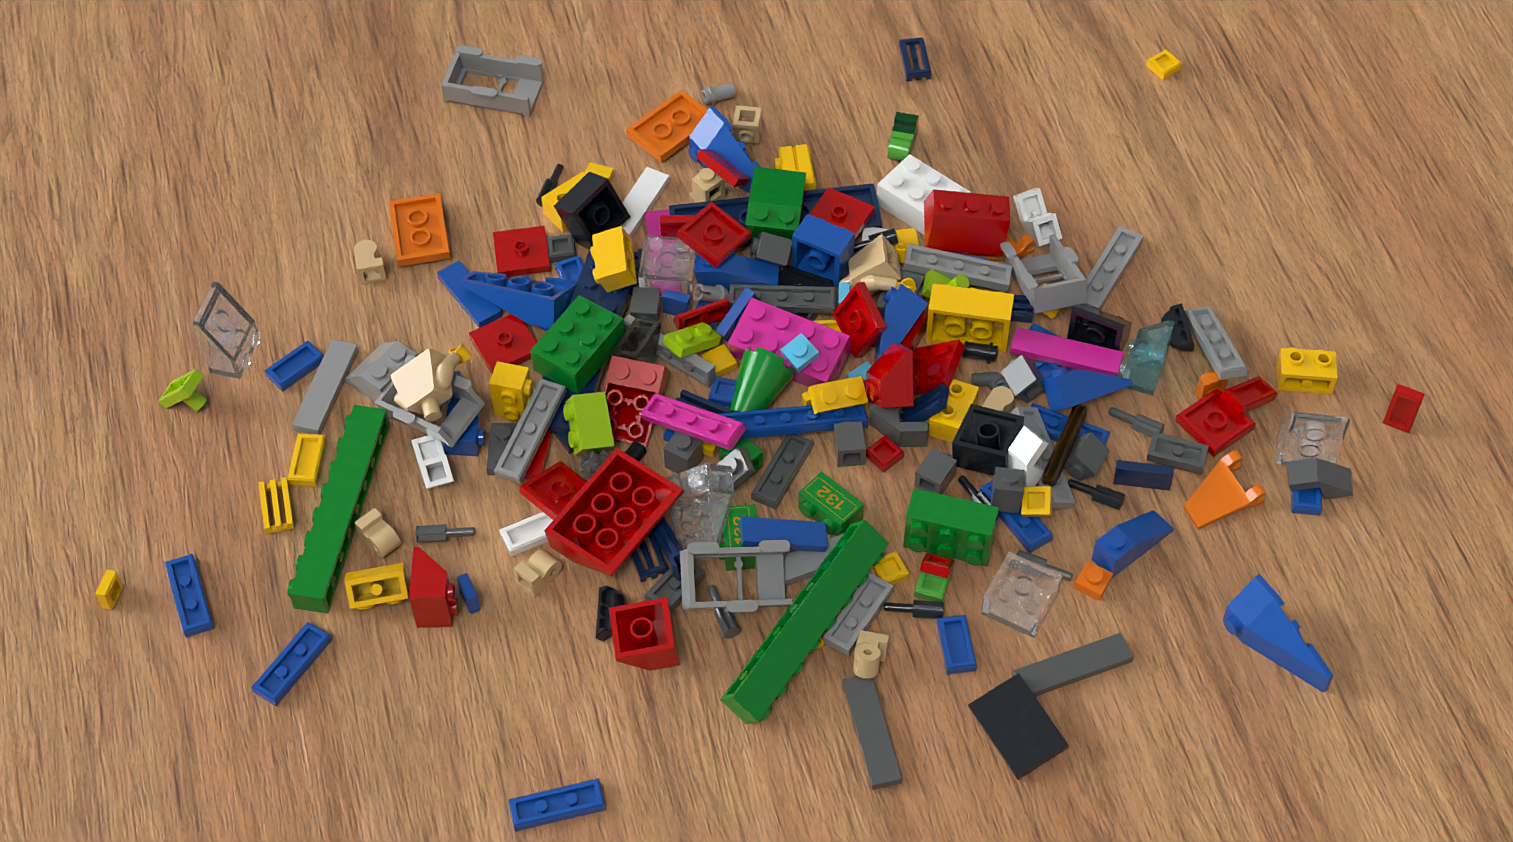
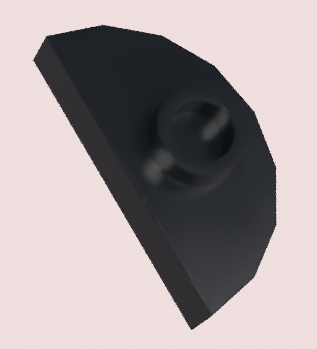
M1182 303L1173 305L1161 319V335L1173 348L1182 351H1194L1195 345Z
M607 585L599 587L596 639L602 642L612 635L609 608L624 605V597L621 592Z

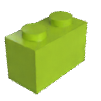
M605 392L572 395L565 402L563 412L565 420L569 421L568 441L570 447L574 449V455H586L591 450L598 453L602 450L609 451L614 447V440Z

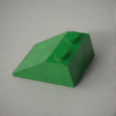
M754 167L745 228L752 233L750 239L758 237V234L761 232H766L792 240V235L800 225L806 172Z

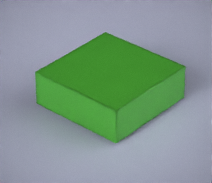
M921 572L914 591V597L928 601L943 602L950 581V575L948 578Z

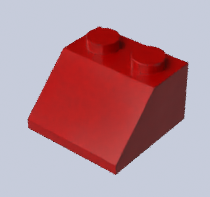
M892 343L868 369L866 380H863L867 399L880 408L914 406L913 350L899 343Z
M413 547L409 599L417 628L452 627L453 616L458 615V599L455 598L454 583H449L447 571L420 547Z
M667 597L609 608L616 662L650 671L679 665L673 617Z

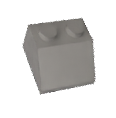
M399 341L383 343L350 372L344 380L375 402L392 380L390 375L403 366L405 358L409 355L417 357L418 354Z

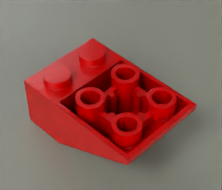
M611 356L604 392L614 441L628 444L637 441L644 447H648L655 424L643 420L640 413L655 393L665 396L670 371L665 366Z

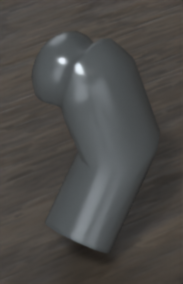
M998 372L971 374L972 385L978 387L987 386L991 390L999 386L1010 389L1005 378Z

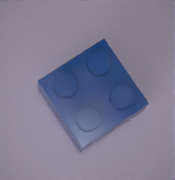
M807 214L792 235V267L833 280V287L839 289L840 280L849 274L848 261L854 256L855 233L850 232L846 228H840L828 223L822 218H816Z

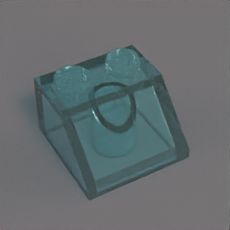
M1169 320L1139 329L1136 339H1130L1126 352L1130 357L1128 360L1123 359L1119 375H1123V378L1132 379L1133 385L1125 388L1154 395L1168 355L1175 324L1174 321Z

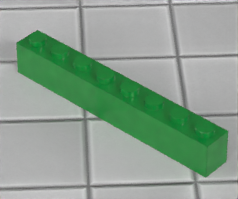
M354 405L351 414L345 418V432L343 438L340 437L338 439L336 458L330 462L327 484L324 483L321 488V502L319 507L314 509L311 531L306 532L303 555L298 556L295 578L291 579L288 584L287 594L291 598L294 609L327 614L329 612L356 530L355 522L360 518L390 427L386 409Z
M866 520L850 524L720 700L744 723L760 722L768 716L771 711L769 706L775 699L783 695L788 687L786 685L788 680L803 668V660L819 646L821 635L837 621L835 616L840 609H844L852 601L853 596L851 594L856 588L865 583L869 577L867 573L870 568L878 564L884 557L883 551L889 543Z

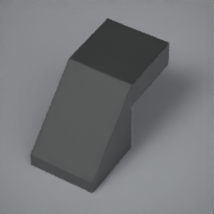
M875 404L870 405V425L882 435H886L898 447H927L928 422H900L899 407L880 408Z
M1319 458L1288 462L1289 487L1291 491L1320 487L1324 499L1353 496L1351 469Z

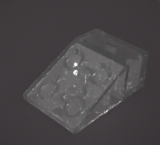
M706 463L669 476V481L684 490V493L671 507L673 533L682 549H687V546L692 542H717L720 544L734 497L732 467Z

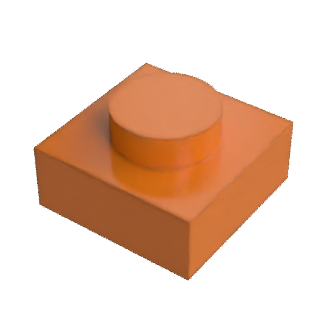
M1206 372L1199 377L1195 394L1200 400L1216 388L1223 393L1228 379L1220 380L1216 372Z
M1087 561L1074 583V589L1100 601L1114 573Z

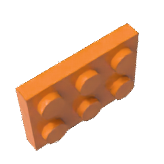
M680 90L628 127L626 134L627 137L662 163L689 143V136L708 109L683 90Z
M440 193L388 201L398 267L451 259Z

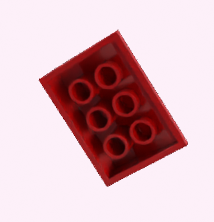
M616 448L544 531L550 547L572 562L613 576L684 493V490Z

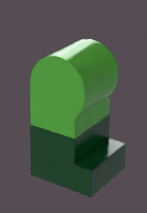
M896 112L888 146V159L903 161L909 154L911 155L918 133L919 115Z

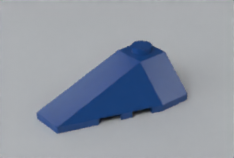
M712 106L707 110L689 136V155L694 162H698L703 168H709L697 159L696 155L700 149H713L750 179L746 186L738 187L750 194L754 167L761 166L755 160L751 162L744 142L736 141L730 132L733 130L732 125Z
M472 271L459 279V285L524 322L538 326L545 331H548L568 308L575 287L578 284L575 281L555 277H546V282L531 281V276L529 275L506 279V275L503 273Z
M1258 574L1227 606L1223 618L1226 629L1232 635H1236L1245 645L1324 693L1328 690L1334 675L1315 647L1310 643L1305 644L1299 631L1300 625L1296 619L1290 622L1281 608L1285 603L1278 593Z

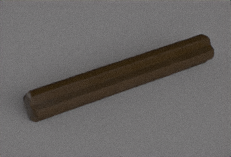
M1080 404L1073 406L1042 474L1041 481L1043 484H1048L1051 487L1056 485L1087 416L1088 409L1086 406H1081Z

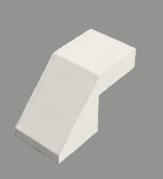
M1034 188L1013 196L1019 219L1038 247L1050 243V235L1055 234L1058 240L1062 239L1056 213H1047L1040 188Z
M1026 426L1022 428L1008 449V468L1024 470V486H1036L1044 472L1036 462L1049 443Z
M429 435L411 440L426 490L454 482L448 459L440 440Z

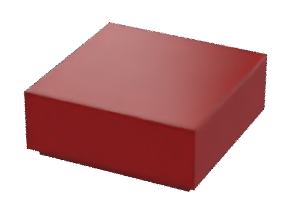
M884 435L866 449V457L884 473L904 458V451Z
M926 553L921 562L920 571L948 578L953 569L954 560Z

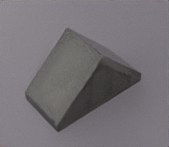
M636 316L612 351L613 356L654 363L661 321Z

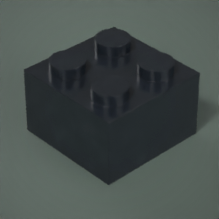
M588 172L554 205L555 210L575 242L588 249L593 246L592 235L622 226L631 217L609 179L592 172Z

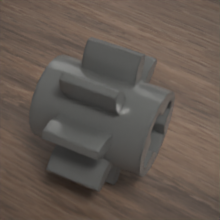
M594 450L589 451L579 464L582 468L580 471L582 472L581 477L588 481L610 455L605 450H602L600 453Z

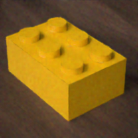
M933 284L928 308L926 342L938 344L960 340L963 344H965V341L988 345L990 342H993L995 346H998V352L1006 353L1014 294L955 287L947 284Z

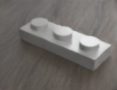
M869 572L868 579L856 589L852 595V601L840 612L835 624L823 637L824 644L846 656H849L855 648L859 631H866L884 606V603L893 593L894 585Z

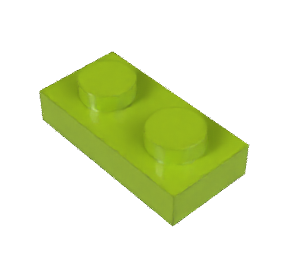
M702 322L665 334L662 344L678 357L683 358L718 346L722 336L714 331L711 326Z

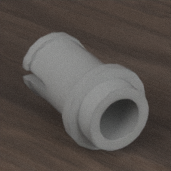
M731 82L716 87L706 86V89L702 90L703 100L705 104L712 106L715 102L735 98L734 86Z
M697 284L694 287V290L703 292L702 294L693 293L696 301L713 303L729 297L728 290L723 285L708 286Z

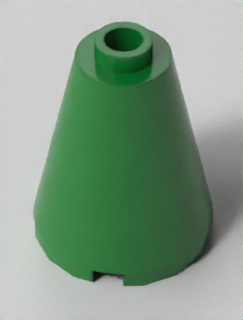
M747 347L743 353L729 413L767 409L792 380L795 374L794 368L790 366L787 369L783 365L785 360L771 351L757 347L754 352L751 351V347Z

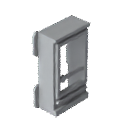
M459 45L456 47L454 57L441 84L444 102L448 103V101L501 111L523 114L524 117H530L544 83L542 60L522 55L517 56L515 60L483 54L481 48ZM467 73L501 79L498 90L480 86H465L462 83ZM506 80L518 82L513 94L502 92L503 87L507 84Z
M1055 234L1050 235V254L1025 259L1018 258L1017 252L1010 242H1002L1000 244V248L1004 252L1005 264L1012 265L1011 274L1033 306L1034 313L1087 303L1086 278L1075 264L1079 262V258L1072 248L1063 247ZM1055 270L1059 272L1057 275L1034 279L1032 276ZM1063 278L1064 280L1062 282L1052 283L1043 286H1038L1037 284L1040 282Z
M407 356L403 366L414 359L415 356ZM456 374L453 375L451 383L453 394L450 399L439 406L440 411L442 412L446 405L452 401V397L460 400L440 427L434 425V421L427 422L399 406L394 401L397 390L392 380L374 402L379 408L386 409L388 418H393L438 439L450 447L454 446L485 405L484 401L472 389V382Z
M763 540L759 543V547L720 548L717 542L690 543L687 549L680 551L683 610L726 608L729 612L733 613L754 612L758 607H785L791 605L792 599H785L783 554L790 552L789 541ZM736 557L734 566L737 573L738 600L696 602L693 558ZM741 557H755L757 600H743L741 572L743 562Z

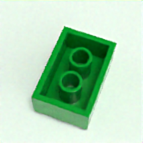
M578 295L530 350L534 371L579 394L625 340L624 318Z
M914 488L905 518L903 547L909 548L914 552H926L950 559L966 561L971 565L988 566L995 539L999 507Z

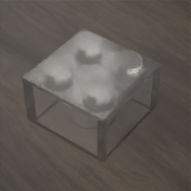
M644 235L638 276L639 287L660 288L661 298L664 290H671L690 296V300H693L697 253L677 237Z
M1009 551L983 596L981 614L1035 638L1059 595L1062 575Z

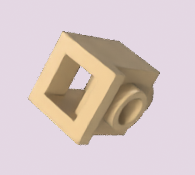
M736 105L733 120L734 138L736 141H743L746 146L759 143L762 130V108ZM742 117L754 118V122L742 121Z
M710 168L701 169L695 178L692 179V192L689 193L690 198L696 203L726 199L725 180ZM710 191L714 194L711 197L709 196Z

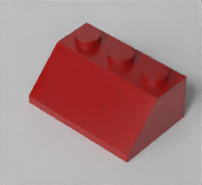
M933 189L924 201L925 247L956 254L1002 257L1003 251L1000 248V244L1006 242L1010 225V201L1008 196Z

